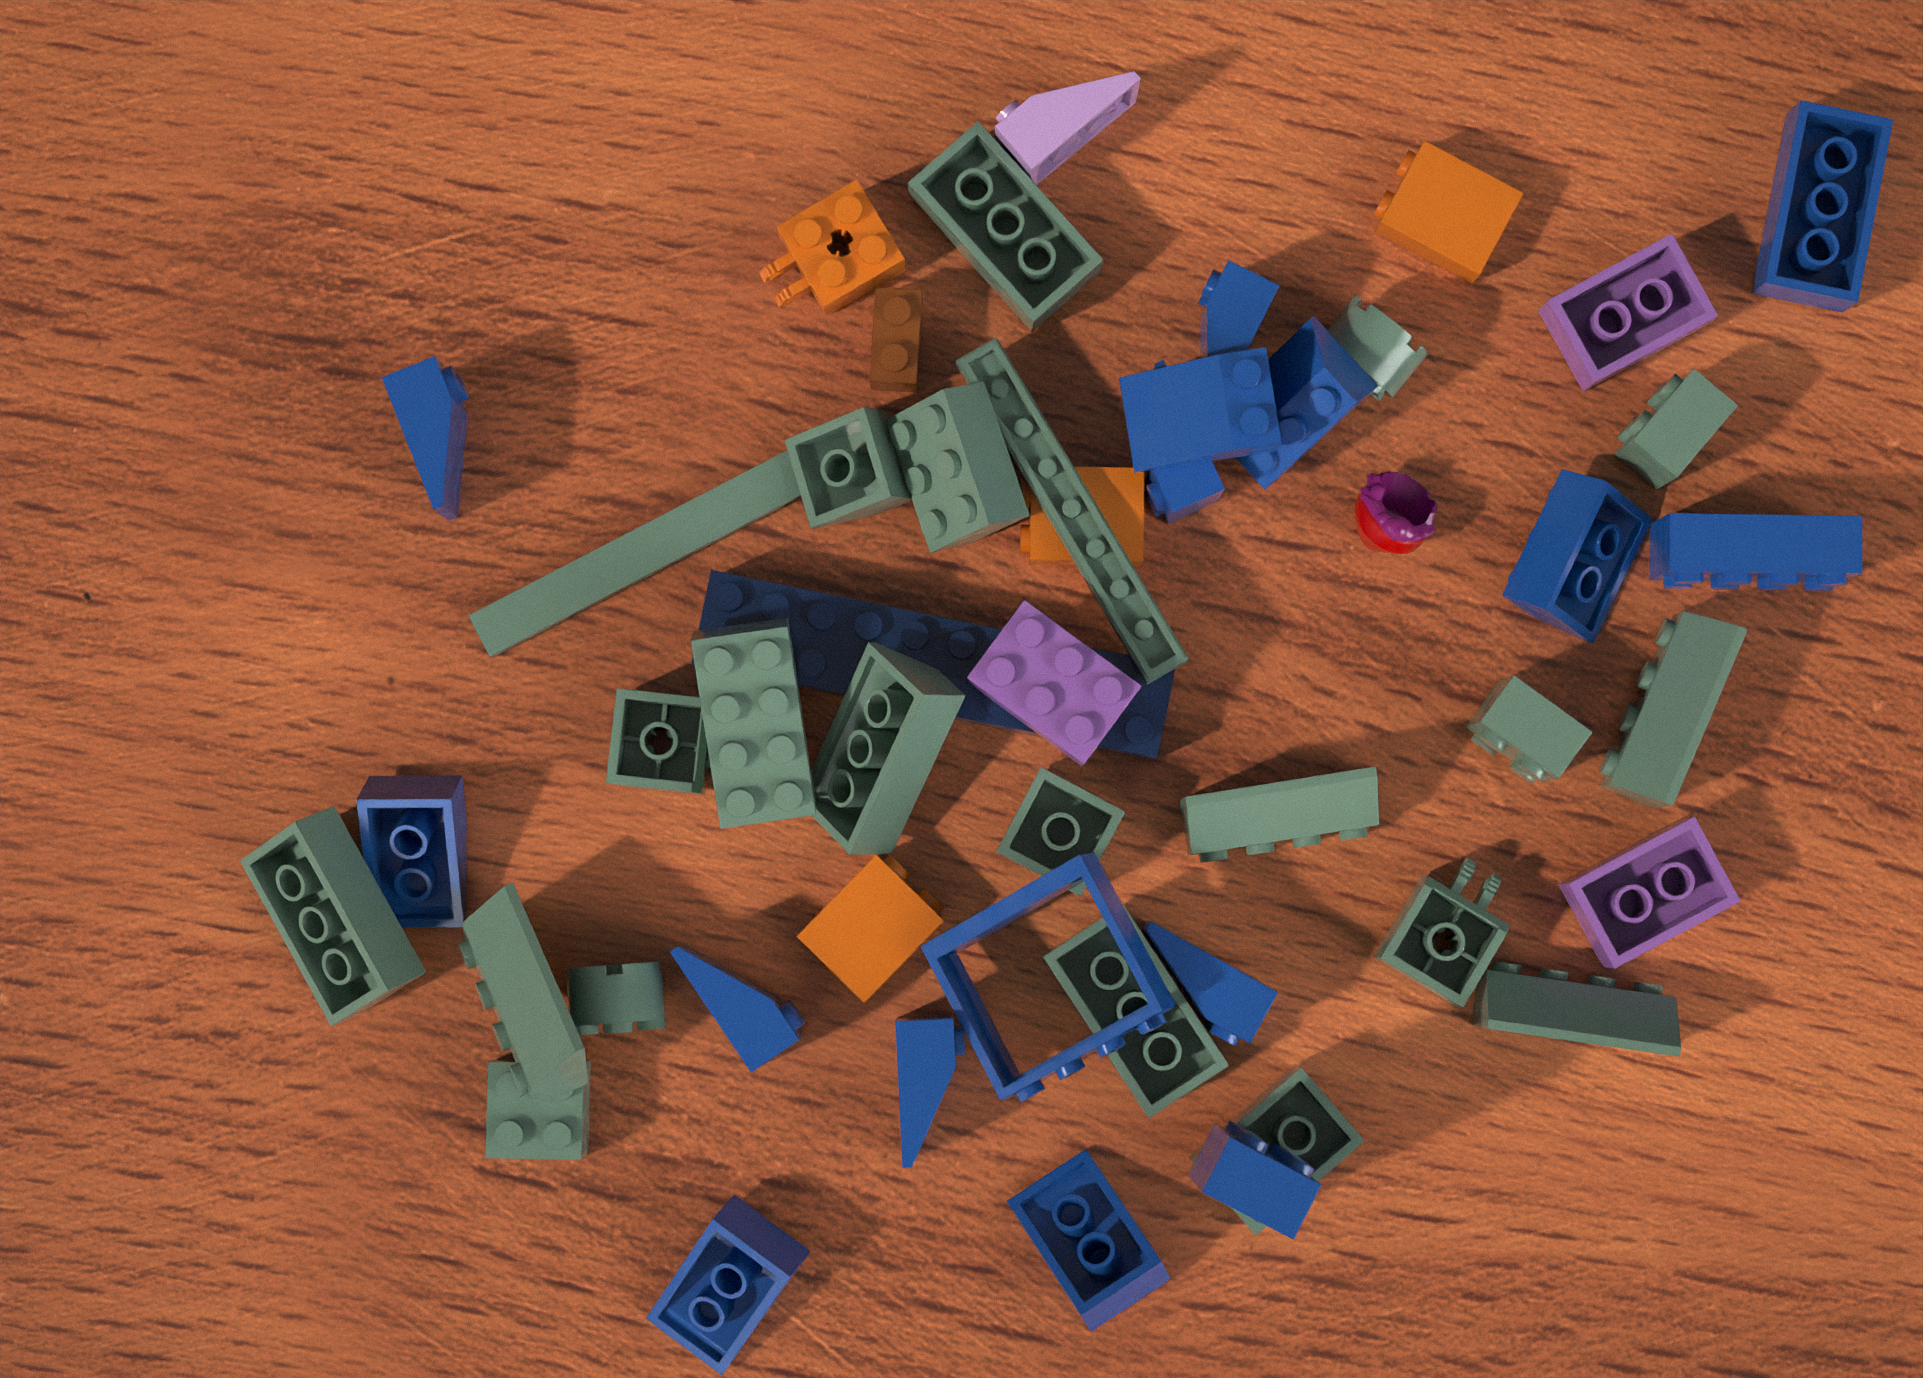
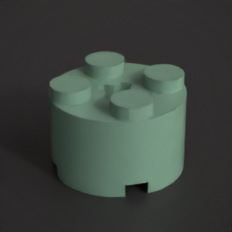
M1355 295L1327 330L1378 385L1369 396L1378 402L1384 395L1393 398L1425 359L1428 352L1422 345L1416 352L1410 348L1412 345L1409 341L1413 337L1406 330L1372 304L1365 311L1360 308L1362 298Z
M660 961L567 968L568 1010L579 1035L599 1033L598 1024H603L604 1034L632 1032V1022L636 1021L638 1030L666 1028L663 977Z

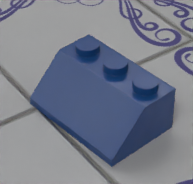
M1315 316L1311 317L1268 359L1282 443L1273 452L1235 457L1264 490L1290 470L1378 387Z
M1562 469L1555 485L1548 494L1547 502L1535 527L1528 536V541L1516 567L1508 578V583L1502 596L1527 614L1593 644L1653 518L1607 481Z

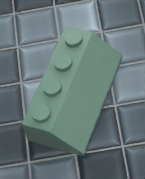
M1686 611L1673 615L1672 620L1665 618L1655 638L1654 643L1659 645L1660 648L1654 662L1647 661L1639 674L1636 687L1642 690L1635 706L1629 704L1620 719L1618 730L1623 731L1619 744L1616 749L1613 747L1609 748L1600 766L1599 772L1605 775L1601 787L1652 809L1674 805L1748 629Z
M868 642L811 769L816 798V815L812 816L849 855L892 854L966 696L938 669L876 642Z
M1376 766L1188 796L1179 800L1188 856L1199 854L1200 863L1229 859L1227 849L1245 846L1247 856L1275 851L1274 842L1292 839L1294 848L1322 844L1320 834L1339 832L1340 841L1367 837V827L1379 825Z
M513 883L505 885L462 922L465 940L459 942L458 946L467 969L476 967L481 978L480 982L475 983V987L483 1008L487 1010L493 1007L499 1022L492 1024L501 1050L510 1049L516 1061L515 1064L510 1065V1071L519 1093L528 1090L533 1104L536 1105L588 1084L585 1048Z
M1493 961L1492 971L1485 970L1477 984L1472 1025L1680 1057L1681 1041L1677 998L1662 995L1663 986L1634 982L1633 991L1615 988L1616 979L1587 975L1586 984L1568 982L1569 972L1540 968L1539 977L1521 975L1522 965Z

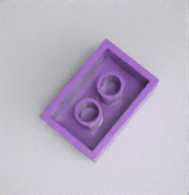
M1673 234L1664 237L1549 299L1538 310L1583 392L1703 328L1718 316Z
M1025 600L967 677L969 684L1080 766L1085 764L1141 688L1140 684Z
M1695 816L1681 818L1558 884L1602 967L1612 969L1623 965L1741 901Z

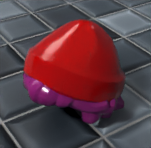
M1391 471L1381 472L1380 474L1370 473L1367 475L1366 486L1361 488L1355 502V521L1359 537L1363 544L1374 552L1392 554L1411 553L1421 546L1428 536L1435 533L1436 528L1433 525V521L1437 511V502L1429 498L1430 492L1407 474Z

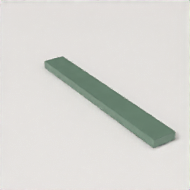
M994 338L957 359L956 366L967 384L985 383L1009 455L1145 683L1148 685L1188 662L1187 654L998 339Z
M786 450L468 615L489 657L493 658L802 498L788 451Z

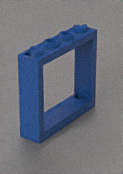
M1095 853L1080 854L920 946L1000 1101L1017 1095L1020 1102L1035 1096L1045 1090L1042 1083L1043 1080L1054 1074H1057L1059 1079L1062 1080L1086 1067L1082 1061L1083 1058L1095 1051L1102 1058L1126 1045L1122 1036L1137 1028L1141 1035L1158 1028L1167 1022L1163 1014L1176 1007ZM1084 881L1148 1004L1020 1075L957 953Z

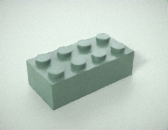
M979 121L908 182L909 196L1031 332L1036 330L1102 271L1104 261L1102 257Z
M788 618L693 631L691 645L720 829L816 815V798Z
M335 806L295 821L240 860L331 1027L371 1008L426 973Z
M1122 904L1176 1004L1175 1008L1163 1014L1167 1021L1166 1023L1144 1035L1140 1034L1138 1028L1122 1036L1126 1045L1107 1055L1148 1118H1151L1228 1067L1229 1064L1124 904ZM1103 916L1042 955L1093 1034L1148 1004Z

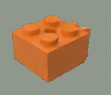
M856 179L776 226L778 236L788 253L761 269L759 275L766 283L780 278L786 272L797 267L803 278L784 287L774 296L777 305L780 308L812 291L825 315H829L906 271L905 258ZM838 241L850 242L848 245L850 253L842 257L839 251L835 255L831 254V251L834 249L833 244Z

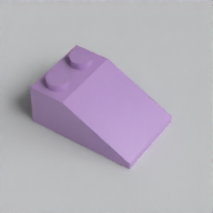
M1134 71L1032 95L1022 104L1015 100L1006 106L996 117L999 123L995 125V140L1037 185L1136 103L1141 78Z

